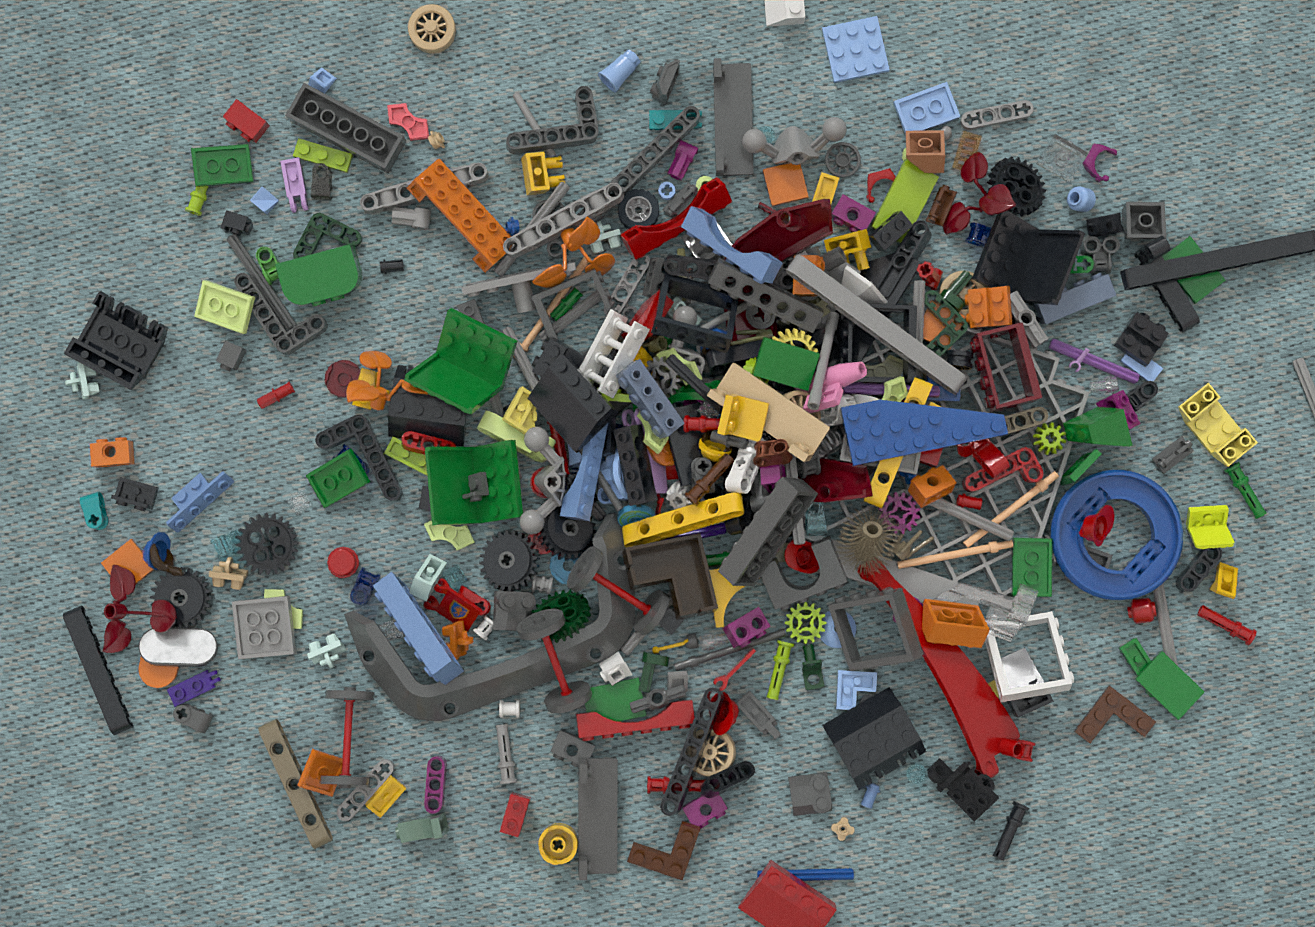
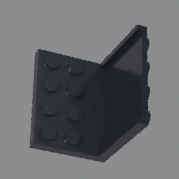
M1009 211L996 215L972 279L987 288L1010 286V294L1017 291L1025 303L1058 305L1085 233L1080 230L1037 229Z

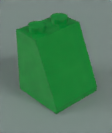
M1096 407L1063 423L1067 441L1132 446L1124 409Z

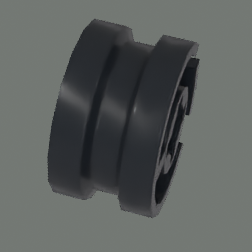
M963 350L946 351L947 362L958 370L972 369L971 359H973L974 353Z

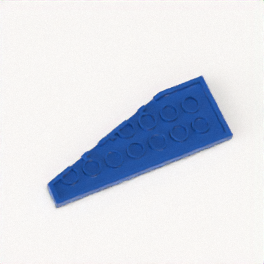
M875 400L840 408L852 466L1008 434L1003 414L887 400Z

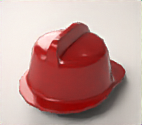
M1105 505L1098 514L1085 517L1079 535L1088 541L1094 542L1097 547L1101 546L1114 524L1115 514L1112 506Z
M792 540L785 549L784 557L787 565L802 573L812 574L817 572L820 567L812 550V543L805 541L804 544L795 545Z
M723 692L725 696L713 727L714 733L721 736L729 731L736 722L739 713L738 705L725 692ZM718 693L712 697V702L718 700Z

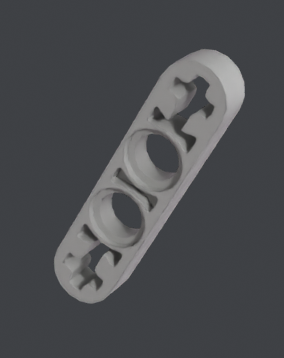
M1022 100L968 111L962 115L960 124L964 129L972 130L1022 120L1031 116L1034 107L1030 101ZM1023 105H1025V108H1029L1026 114H1024V111H1020L1015 116V110H1020ZM1008 109L1011 112V116L1009 118L1002 117L1001 110ZM990 113L993 119L990 122H986L983 120L982 115ZM976 114H979V122L981 124H978V120L973 121L971 125H969L968 122H965L967 116H969L970 119L977 118Z
M647 254L644 256L647 264H642L639 268V271H642V273L640 274L637 270L631 269L632 266L635 268L638 266L637 259L633 258L611 294L612 299L614 298L617 302L623 303L622 306L619 304L616 306L619 314L622 313L648 269L650 258ZM628 274H636L637 281L629 283L626 279ZM624 289L627 291L628 295L625 299L617 297L619 290ZM612 299L609 300V303H610V305H611V308H612V307L614 306V304H615V302L612 301ZM604 307V313H605V316L607 317L608 313H607V311H606V309H605V307Z
M381 760L366 776L377 779L378 785L375 788H370L368 785H358L337 809L339 819L342 821L352 819L388 777L392 775L395 766L391 760ZM388 763L390 765L388 767L390 771L389 773L385 771L381 775L382 777H384V779L381 780L379 775L375 774L374 771L376 770L377 773H379L382 770L381 764L385 765ZM356 792L364 794L365 799L363 802L358 803L355 801L354 795ZM349 799L353 805L358 807L357 809H355V807H352V809L349 811V813L351 814L350 817L348 815H342V808L346 809L351 805L350 803H348Z

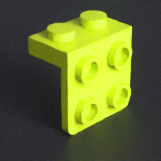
M1227 505L1188 507L1186 528L1197 549L1234 546V539L1227 527L1229 512Z

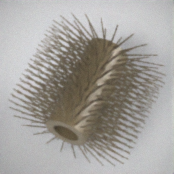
M872 508L870 521L865 512L867 521L863 518L864 515L861 516L859 523L858 521H853L857 524V526L851 525L854 528L853 530L842 526L843 529L850 530L853 534L845 533L843 530L842 532L840 531V537L844 541L848 540L851 543H844L847 547L835 545L840 550H842L841 548L845 550L847 548L850 550L848 551L849 553L854 552V554H849L848 556L844 555L843 558H850L851 556L852 558L847 561L849 562L854 558L857 561L856 566L860 561L861 567L864 566V571L866 561L870 569V562L873 567H875V563L881 566L878 563L879 561L884 562L880 559L881 557L887 561H892L891 558L882 555L885 553L889 557H894L892 553L894 548L892 547L896 545L891 544L887 540L899 542L896 538L891 539L887 535H891L890 533H885L898 530L892 528L893 530H885L886 527H882V525L886 524V522L880 524L878 522L879 518L876 522L872 521V519H875V515L872 516ZM844 535H848L852 539H847L846 536L844 537Z

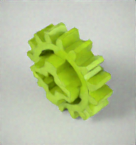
M804 602L803 607L797 603V609L795 610L791 607L792 614H786V617L789 618V621L784 622V624L789 625L786 632L791 631L790 638L796 636V642L798 643L801 639H803L804 644H807L808 639L814 643V637L821 638L819 632H825V629L822 628V625L827 624V622L822 621L825 614L820 615L821 608L819 607L815 610L814 603L810 607H808L807 602ZM810 610L812 612L809 615H802L799 611ZM812 616L809 621L810 627L805 626L799 630L802 625L801 619L806 620ZM794 617L797 619V627L795 629L792 624ZM816 617L818 618L817 629L814 627V619ZM802 631H809L812 635L802 636L799 634Z

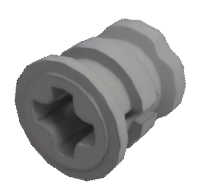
M534 575L531 592L539 590V593L544 591L550 594L553 578L550 577L548 579L545 578L546 576L538 577Z

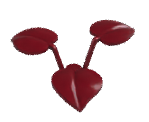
M980 152L972 154L961 168V178L967 183L974 181L984 194L979 200L980 207L967 206L965 208L962 202L953 204L943 225L946 235L960 232L968 226L971 218L969 210L979 211L980 213L984 211L986 214L996 215L1016 206L1010 190L1005 185H995L987 193L979 184L978 179L984 178L988 172L987 159Z
M112 565L110 575V591L115 600L104 608L105 617L111 619L106 626L102 652L117 653L129 646L132 636L131 631L125 628L126 623L120 620L127 614L151 615L150 625L156 632L168 631L176 621V610L166 600L154 601L152 612L128 611L127 607L121 604V602L127 599V595H131L134 592L136 579L130 570L119 565Z

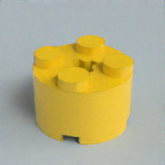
M554 823L545 828L538 841L542 858L553 865L569 862L575 856L578 849V836L575 830L564 823ZM554 840H561L563 847L559 846L556 848Z

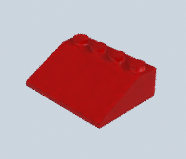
M772 860L766 865L738 906L741 911L765 927H825L837 911L835 902Z

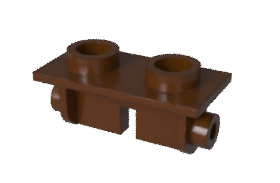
M947 185L940 187L926 222L943 227L957 191L949 190L950 187Z

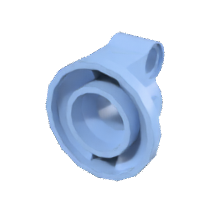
M615 448V454L606 456V460L605 457H602L600 471L619 501H627L628 496L618 449ZM601 487L597 493L598 500L602 504H612Z

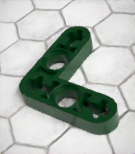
M315 213L310 218L294 249L293 258H300L298 253H302L305 249L302 246L303 243L311 248L310 251L306 249L305 254H314L323 234L345 245L354 244L355 247L361 244L362 236L357 230L323 213ZM322 217L324 223L328 224L329 221L331 223L328 225L327 231H324L326 227L321 224L317 226L315 220ZM338 225L341 227L339 235L331 233L333 226ZM348 229L346 233L351 236L356 234L358 240L350 243V239L344 236L345 230ZM309 234L316 236V240L312 244L306 242V237Z
M929 290L925 293L924 306L945 328L926 347L932 350L936 347L933 344L936 342L940 349L935 353L941 357L967 331L968 323L937 291ZM928 295L930 297L934 295L936 297L934 301L937 304L940 301L943 303L936 311L933 309L936 305L933 302L930 304L927 302L929 299ZM942 308L949 309L950 317H941L940 310ZM955 315L957 318H955L954 321L957 324H963V326L961 327L963 331H956L954 329L956 325L953 322H951L949 325L947 322L950 321ZM942 335H947L950 338L948 345L940 343Z

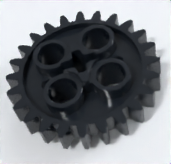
M1011 156L1009 159L1004 158L1002 161L997 162L991 168V173L988 175L991 179L987 183L992 186L988 191L995 185H1005L1010 190L1016 204L1015 207L1007 211H1013V214L1016 216L1018 214L1021 217L1025 214L1028 216L1043 204L1042 201L1045 199V196L1042 194L1046 190L1042 186L1045 183L1040 182L1043 176H1037L1038 169L1033 170V164L1028 166L1026 159L1021 162L1020 157L1014 160Z
M264 513L263 518L260 514L256 515V520L250 517V524L243 522L245 529H238L242 535L235 536L236 539L240 540V543L234 544V546L240 547L236 554H242L239 561H246L245 568L251 565L250 572L258 569V575H261L263 570H265V574L268 576L270 575V570H272L273 574H277V568L284 571V564L286 566L291 565L288 560L295 559L292 553L298 552V550L293 547L299 544V542L293 541V538L298 535L291 533L294 527H287L289 521L282 523L283 516L276 519V514L274 513L269 518L268 513ZM271 527L277 529L278 533L275 538L269 534ZM253 532L259 536L257 543L252 542L250 539ZM266 541L271 543L268 548L263 546V543ZM277 545L281 546L283 549V553L281 556H278L275 553V547ZM258 551L264 553L263 561L257 560L256 553ZM269 552L273 558L272 561L269 559Z

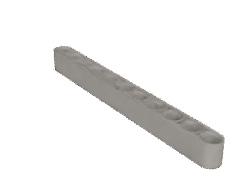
M797 254L786 269L788 275L952 394L956 395L967 379L962 372L805 257Z

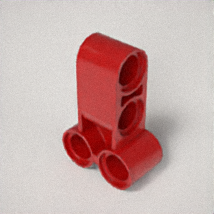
M990 438L964 443L968 444L966 446H963V444L956 445L960 456H972L992 478H995L1010 467L1006 457L990 441Z

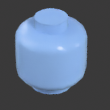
M1081 186L1071 189L1067 196L1068 206L1072 210L1079 212L1090 211L1096 202L1094 192L1089 188Z

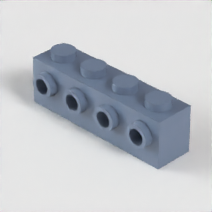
M1100 272L1090 276L1091 280L1084 282L1083 279L1073 283L1074 287L1067 289L1064 287L1058 305L1033 304L1038 317L1041 318L1040 323L1048 324L1116 296L1109 274L1102 275Z
M640 359L632 362L615 375L618 378L619 385L627 391L630 401L637 405L641 411L642 418L649 422L652 432L660 439L668 437L684 424L682 418Z

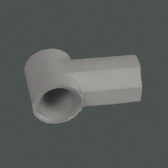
M394 207L392 211V224L429 230L431 210L425 208L407 209Z

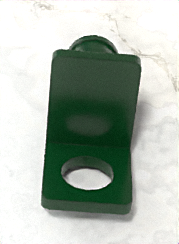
M814 644L802 647L805 662H802V673L805 690L807 691L824 688L821 669L822 660L816 659ZM810 675H817L819 677V682L816 685L808 682Z

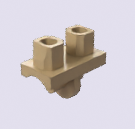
M228 557L226 562L220 561L219 566L214 565L212 571H209V577H212L213 586L223 587L225 579L231 580V588L237 590L243 587L244 580L248 576V570L239 569V564L233 563V557Z

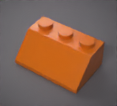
M924 599L922 630L927 642L982 648L990 629L978 605Z

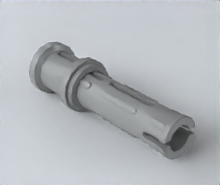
M508 724L496 725L500 762L498 763V768H500L501 772L500 784L517 782L514 775L515 762L511 758Z

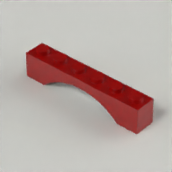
M716 177L702 185L691 204L676 217L657 225H635L620 234L628 253L636 260L685 231L681 226L691 206L701 208L709 214H713L732 203L725 183Z
M691 699L670 702L665 709L655 716L637 722L613 721L595 711L575 714L578 737L583 738V741L595 740L594 736L602 735V739L612 738L615 733L629 736L633 735V731L639 730L641 734L651 733L652 729L660 728V731L672 730L671 726L678 725L679 729L690 728V724L693 723L695 718L693 701Z

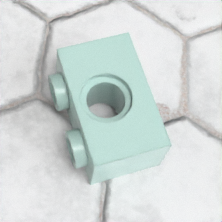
M429 554L415 575L409 593L427 601L434 590L435 584H438L439 579L442 577L447 562Z

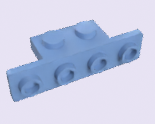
M223 471L209 483L205 476L199 473L172 497L179 511L166 524L175 532H180L234 483V480Z

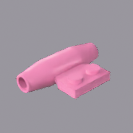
M852 362L828 367L819 409L811 410L807 405L814 383L815 371L809 390H802L809 393L803 409L813 413L839 405L844 391L842 388L867 375L865 364L863 362Z

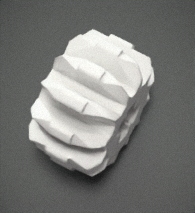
M677 481L668 488L666 499L670 501L669 505L673 506L674 510L692 505L684 496L686 492L688 493L692 489L691 485L680 487V483Z

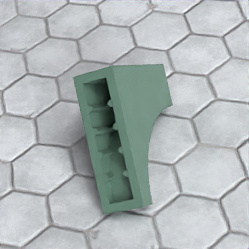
M445 812L402 821L395 828L396 837L401 840V843L426 838L437 839L443 837L449 831Z

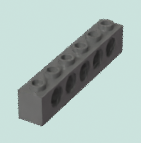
M718 258L708 278V283L711 284L710 286L717 291L722 289L728 292V295L738 300V298L745 300V303L750 307L755 308L757 306L763 309L762 311L769 316L774 314L788 325L790 323L797 325V329L800 331L802 330L805 333L808 331L813 333L824 314L823 308L793 295L772 283L764 282L760 284L753 280L754 276L751 274L747 275L741 272L739 267ZM727 277H733L735 278V282L733 284H727L725 282V279ZM746 285L753 287V290L749 293L744 292L742 289ZM762 294H769L770 298L767 301H762L760 296ZM780 302L788 304L785 309H779L777 305ZM799 310L805 312L804 316L801 318H797L794 316V314Z

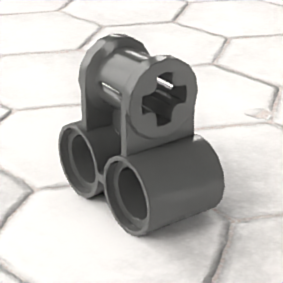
M1093 236L1088 237L1082 242L1080 246L1081 253L1092 257L1095 262V267L1089 272L1090 274L1095 272L1111 273V255L1119 250L1120 242L1113 236L1107 237L1101 243L1098 238ZM1087 242L1094 245L1093 251L1087 249ZM1106 242H1110L1113 245L1112 251L1106 248Z

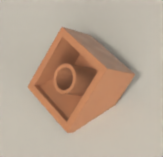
M944 130L906 131V159L924 173H944Z

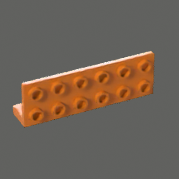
M437 159L407 187L419 202L427 196L479 252L472 260L484 273L506 254L503 244L505 240L511 237L510 234L507 233L441 159Z

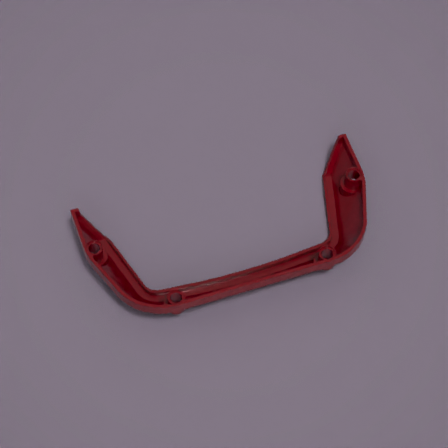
M821 199L778 210L740 236L733 243L732 247L742 253L756 251L769 253L779 261L784 262L833 234L830 199ZM746 285L742 290L749 293L753 290V287ZM762 294L760 298L769 300L770 295ZM739 298L738 305L743 303L745 300ZM759 308V312L754 316H761L764 319L765 313ZM746 310L736 315L732 341L756 337V334L735 333L741 330H759L748 322ZM775 318L774 323L765 328V330L771 329L773 336L778 337ZM820 458L821 473L819 475H808L803 479L818 493L814 502H833L873 496L867 465L863 464L852 466L851 462Z

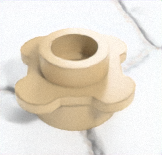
M430 131L431 135L428 136V140L433 148L438 149L442 147L444 149L445 145L443 143L445 140L441 133Z
M842 817L839 822L831 826L832 831L836 832L837 838L840 841H844L846 836L853 834L855 831L854 827L849 825L846 817Z

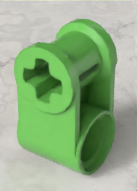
M260 247L256 252V259L266 281L271 285L273 281L279 279L275 264L280 262L270 248ZM265 252H270V258L267 261H263L262 255Z

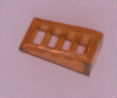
M962 131L952 168L961 170L963 165L958 164V161H966L968 158L962 157L960 154L972 155L976 153L982 136ZM965 138L975 140L974 144L965 142ZM963 145L973 148V150L968 151L962 148Z

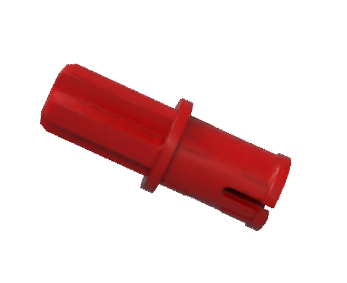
M289 381L277 389L272 388L271 392L258 398L257 403L261 409H264L277 401L281 402L280 399L294 393L295 390Z

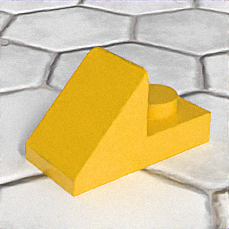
M1219 562L1216 567L1215 581L1209 590L1235 599L1238 568Z

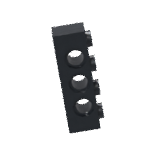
M642 424L614 429L629 506L658 500L647 447L643 442Z

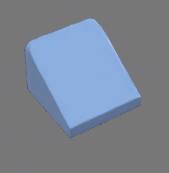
M320 68L310 77L308 85L325 94L337 78L325 69Z

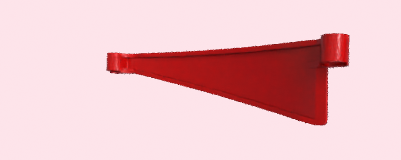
M866 561L865 571L864 566L861 567L860 565L858 566L859 569L857 568L858 574L863 580L873 583L879 591L887 587L903 589L923 651L922 656L945 695L968 747L975 758L976 769L974 772L978 776L986 774L992 779L999 773L994 756L1000 753L999 744L1004 738L1018 740L1020 737L1018 728L989 684L958 645L952 646L943 643L927 642L922 630L923 606L894 579L882 562H878L881 566L875 563V567L870 562V569Z

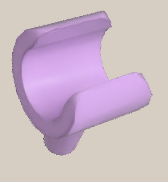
M1086 348L1076 360H1072L1069 363V368L1073 363H1077L1079 366L1075 372H1078L1081 369V362L1090 350Z

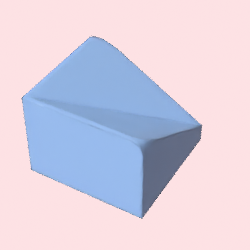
M263 186L250 200L266 215L279 202Z

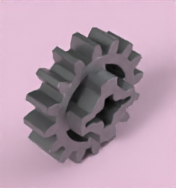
M666 356L660 359L655 357L653 361H647L649 367H645L650 374L653 370V379L665 396L669 398L670 394L675 395L677 393L675 389L681 388L678 382L683 381V379L665 362Z

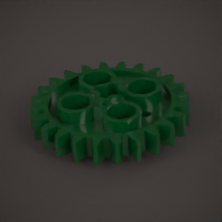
M563 589L561 594L555 591L554 596L548 595L547 600L541 599L542 604H536L537 610H532L533 614L547 609H559L563 612L566 620L564 625L558 631L549 635L551 641L554 640L556 643L559 642V639L565 642L567 636L572 639L574 632L579 634L578 629L585 628L583 623L589 622L587 617L591 616L589 612L591 607L587 598L582 593H573L571 589L567 593Z

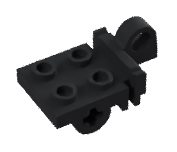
M939 758L927 770L929 779L937 783L936 788L940 793L947 788L949 790L947 792L949 797L975 822L999 799L993 792L995 788L993 780L986 774L978 776L974 772L976 768L973 767L971 769L969 767L970 761L967 764L963 762L953 772Z

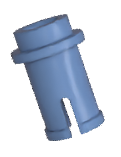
M874 783L866 785L867 789L861 805L871 809L873 808L877 793H880V786Z

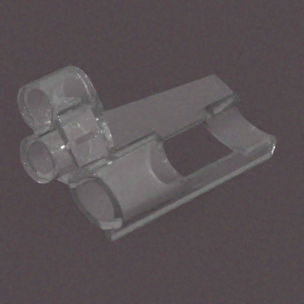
M960 583L955 588L944 592L933 600L956 602L965 597L989 606L990 609L985 618L990 629L988 634L1011 642L1023 625L1027 624L1039 590L1020 584L1016 596L1010 597L970 584Z

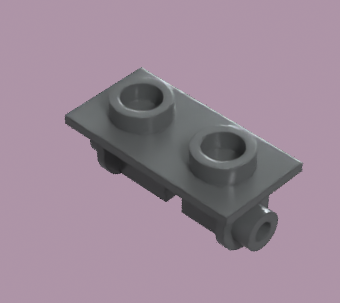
M688 182L662 210L671 218L676 217L691 204L698 193V188Z
M1181 436L1153 457L1152 460L1161 472L1165 474L1194 451L1191 448L1193 444L1190 440L1186 441Z

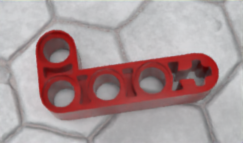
M1024 447L1005 456L1011 464L1009 471L1005 470L990 480L986 478L985 470L982 468L966 476L962 481V486L967 492H975L1019 470L1027 483H1035L1042 479L1043 469L1034 452L1030 448ZM1021 452H1025L1028 455L1027 462L1021 461L1019 457ZM1030 469H1034L1037 472L1036 479L1029 477ZM980 477V482L974 484V486L968 485L970 479L975 480Z

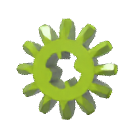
M1053 422L1049 424V427L1046 423H1043L1042 428L1037 427L1035 429L1038 434H1034L1032 437L1038 439V441L1034 442L1033 445H1040L1037 450L1038 452L1044 449L1045 455H1049L1050 451L1055 455L1057 454V449L1060 451L1063 449L1061 444L1066 443V440L1061 437L1066 435V433H1059L1060 425L1054 429L1055 425ZM1050 435V438L1053 439V441L1049 442V440L1046 439V436Z

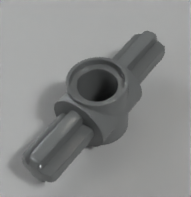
M683 685L667 690L665 688L654 689L647 693L645 698L631 702L630 708L633 713L651 708V711L662 709L670 704L669 701L685 696L686 691ZM657 694L663 696V700L659 704L653 702V697Z

